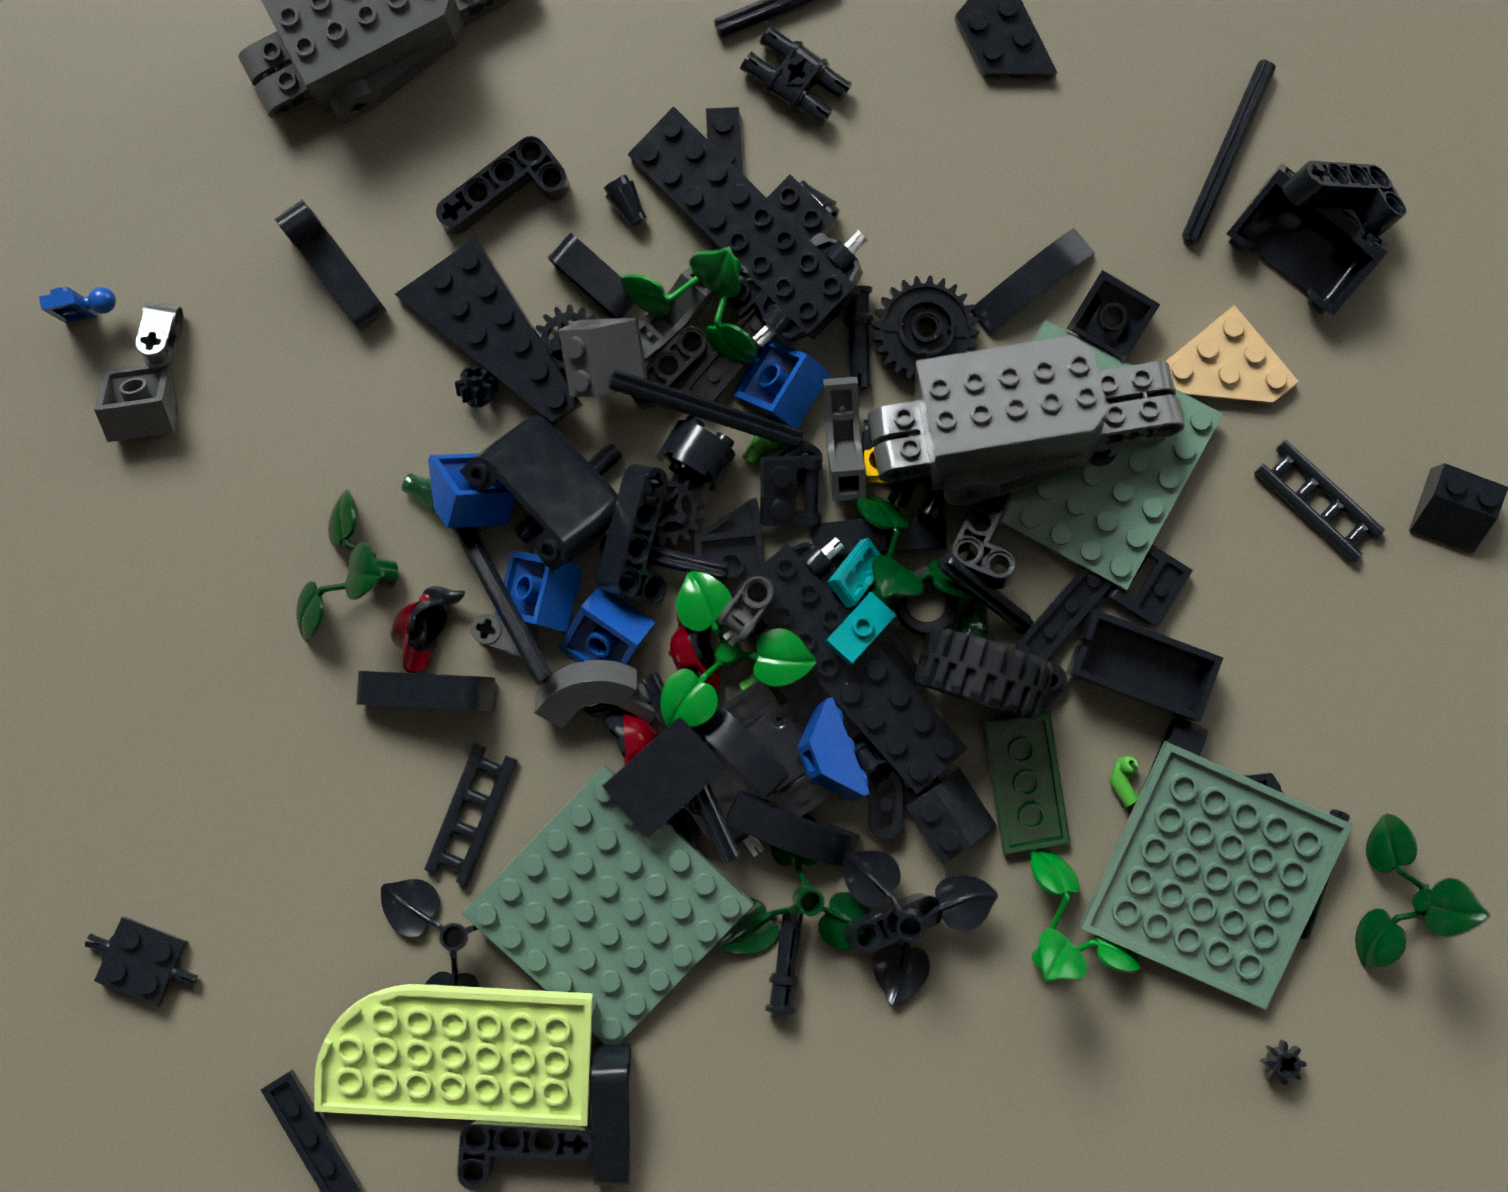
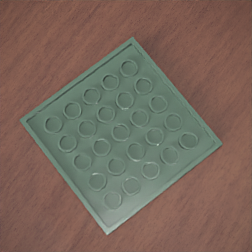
M1046 320L1033 340L1039 341L1072 335L1093 348L1098 371L1131 366ZM1175 389V396L1178 398L1185 426L1181 432L1165 437V440L1111 449V453L1107 457L1114 455L1116 457L1108 465L1095 466L1088 462L1085 467L1016 490L1000 524L1072 563L1088 569L1089 572L1097 574L1100 578L1108 580L1113 585L1126 591L1223 414ZM1108 449L1096 452L1098 454H1105L1108 451ZM999 496L995 498H989L987 500H989L990 502H999L1002 500V498Z
M1164 741L1079 926L1085 931L1263 1009H1267L1353 825Z
M605 764L463 910L462 915L546 991L593 994L592 1033L604 1044H619L753 906V901L668 822L648 838L602 787L615 774Z

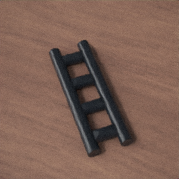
M1284 439L1276 448L1284 456L1271 470L1263 463L1254 473L1352 563H1355L1363 555L1355 547L1367 533H1370L1376 539L1385 529L1289 441ZM1293 465L1308 477L1296 492L1281 480ZM1318 487L1333 500L1321 515L1305 502ZM1342 510L1358 523L1346 537L1331 525V522Z
M474 743L424 868L428 872L437 874L441 864L459 871L455 882L464 886L469 885L518 761L505 755L502 764L486 759L483 756L487 747ZM478 770L497 777L490 796L471 789ZM465 801L484 808L477 827L458 820ZM453 833L472 840L464 859L446 852Z

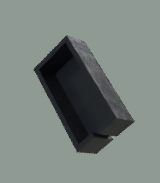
M1096 609L1087 613L1078 640L1084 643L1083 645L1075 646L1066 670L1067 675L1192 722L1201 721L1223 657Z

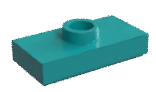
M869 537L858 542L828 581L846 608L855 606L874 582L871 562L875 556L881 554Z
M870 592L824 643L850 666L896 614Z

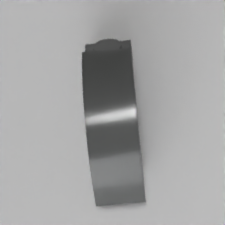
M691 267L680 274L667 294H672L695 277ZM699 281L675 300L668 302L670 310L666 315L655 316L648 314L640 320L639 327L645 362L650 358L653 359L681 330L689 327L717 292L711 291L705 286L704 282Z
M857 377L823 379L825 436L832 500L841 501L858 499L859 497L866 498V472L861 445Z
M589 660L568 665L555 672L551 680L542 684L536 691L534 714L562 728L580 709L598 703L619 706L649 723L657 715L644 685L637 682V669L609 660Z

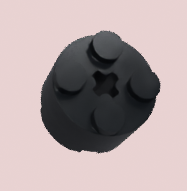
M688 415L685 420L677 421L657 454V458L661 462L664 458L669 460L671 464L668 469L678 474L684 480L690 479L692 484L700 488L704 482L710 484L708 490L714 491L736 456L732 449L735 442L723 433L717 432L716 435L704 428L705 424L700 419Z

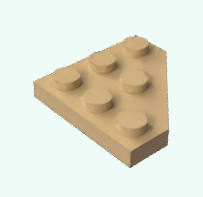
M1235 305L1165 361L1169 363L1175 389L1188 396L1271 404L1299 382Z

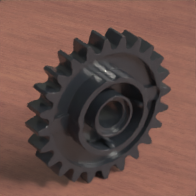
M932 275L928 276L924 284L921 283L918 276H915L912 286L905 280H902L901 291L891 287L889 293L892 299L881 298L880 303L885 309L875 310L874 315L881 321L873 322L872 329L880 333L873 336L872 342L882 344L877 349L876 354L887 355L884 366L892 363L896 365L894 375L903 370L906 372V381H909L915 375L917 360L966 353V350L976 349L977 345L970 339L978 337L980 331L973 329L971 326L977 324L979 318L969 315L975 306L964 305L967 294L957 296L955 294L957 290L956 284L946 289L945 278H942L935 285ZM923 322L929 323L934 329V334L930 337H923L917 332L916 326Z

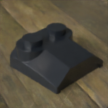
M1102 270L1066 329L1084 337L1120 359V361L1125 362L1159 308L1160 303Z

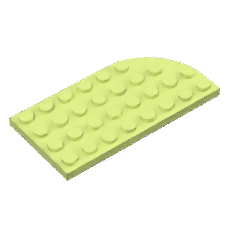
M424 984L393 986L369 994L354 1003L337 1019L322 1044L315 1067L314 1112L587 1126L589 1119L593 994Z

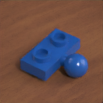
M68 287L55 288L50 290L49 295L39 296L41 310L64 323L98 317L97 313H109L116 305L115 294L106 287H96L85 297Z

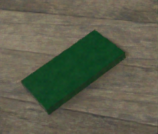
M1042 711L1041 715L1035 720L1011 716L982 721L1002 853L1008 855L1071 844L1050 711Z

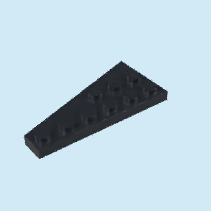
M477 238L472 239L394 294L552 423H558L583 406L578 397H570L567 379Z

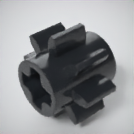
M474 365L465 368L460 373V380L455 381L457 396H461L462 403H467L471 407L488 405L494 399L493 393L498 392L497 378L491 376V373L483 366Z
M1284 1040L1279 1041L1278 1047L1273 1048L1266 1045L1269 1052L1266 1058L1260 1059V1062L1270 1068L1265 1075L1270 1079H1274L1279 1074V1081L1283 1085H1287L1288 1078L1295 1077L1300 1080L1301 1076L1298 1073L1301 1067L1307 1066L1306 1062L1297 1057L1301 1049L1295 1045L1288 1050V1044ZM1282 1057H1285V1061L1288 1063L1285 1068L1281 1067L1282 1064L1279 1061Z

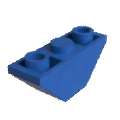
M833 697L814 707L797 749L810 781L852 802L870 794L866 773L860 769L856 759V747L853 740L848 737L843 725L844 716L842 710L835 704Z

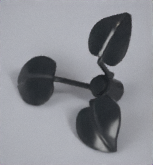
M879 850L852 851L844 855L843 875L847 888L854 899L864 906L874 908L878 907L884 901L885 896H887L895 910V914L898 916L896 930L900 938L905 940L904 947L898 943H893L881 948L876 953L873 961L875 978L891 1005H897L912 997L928 978L930 972L928 954L921 948H910L911 942L917 941L922 937L925 923L942 911L943 921L948 927L959 932L971 931L985 921L998 898L997 891L984 880L971 875L955 874L941 880L935 888V897L940 905L935 906L924 915L914 908L903 911L895 895L891 892V890L898 886L901 879L899 865L891 855Z
M408 879L383 884L381 887V904L390 925L404 936L417 937L425 931L427 923L440 931V943L445 949L450 951L451 974L444 971L437 972L428 979L425 985L479 987V983L473 974H458L457 951L467 945L469 933L479 929L474 925L465 928L458 923H449L443 926L431 918L439 910L440 898L434 886L424 880Z

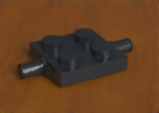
M126 916L121 917L114 935L109 940L90 933L87 939L91 941L85 942V947L103 953L102 963L95 977V982L153 1005H161L167 989L174 981L192 989L196 984L193 981L198 980L197 974L195 975L180 969L181 956L188 942L187 940Z

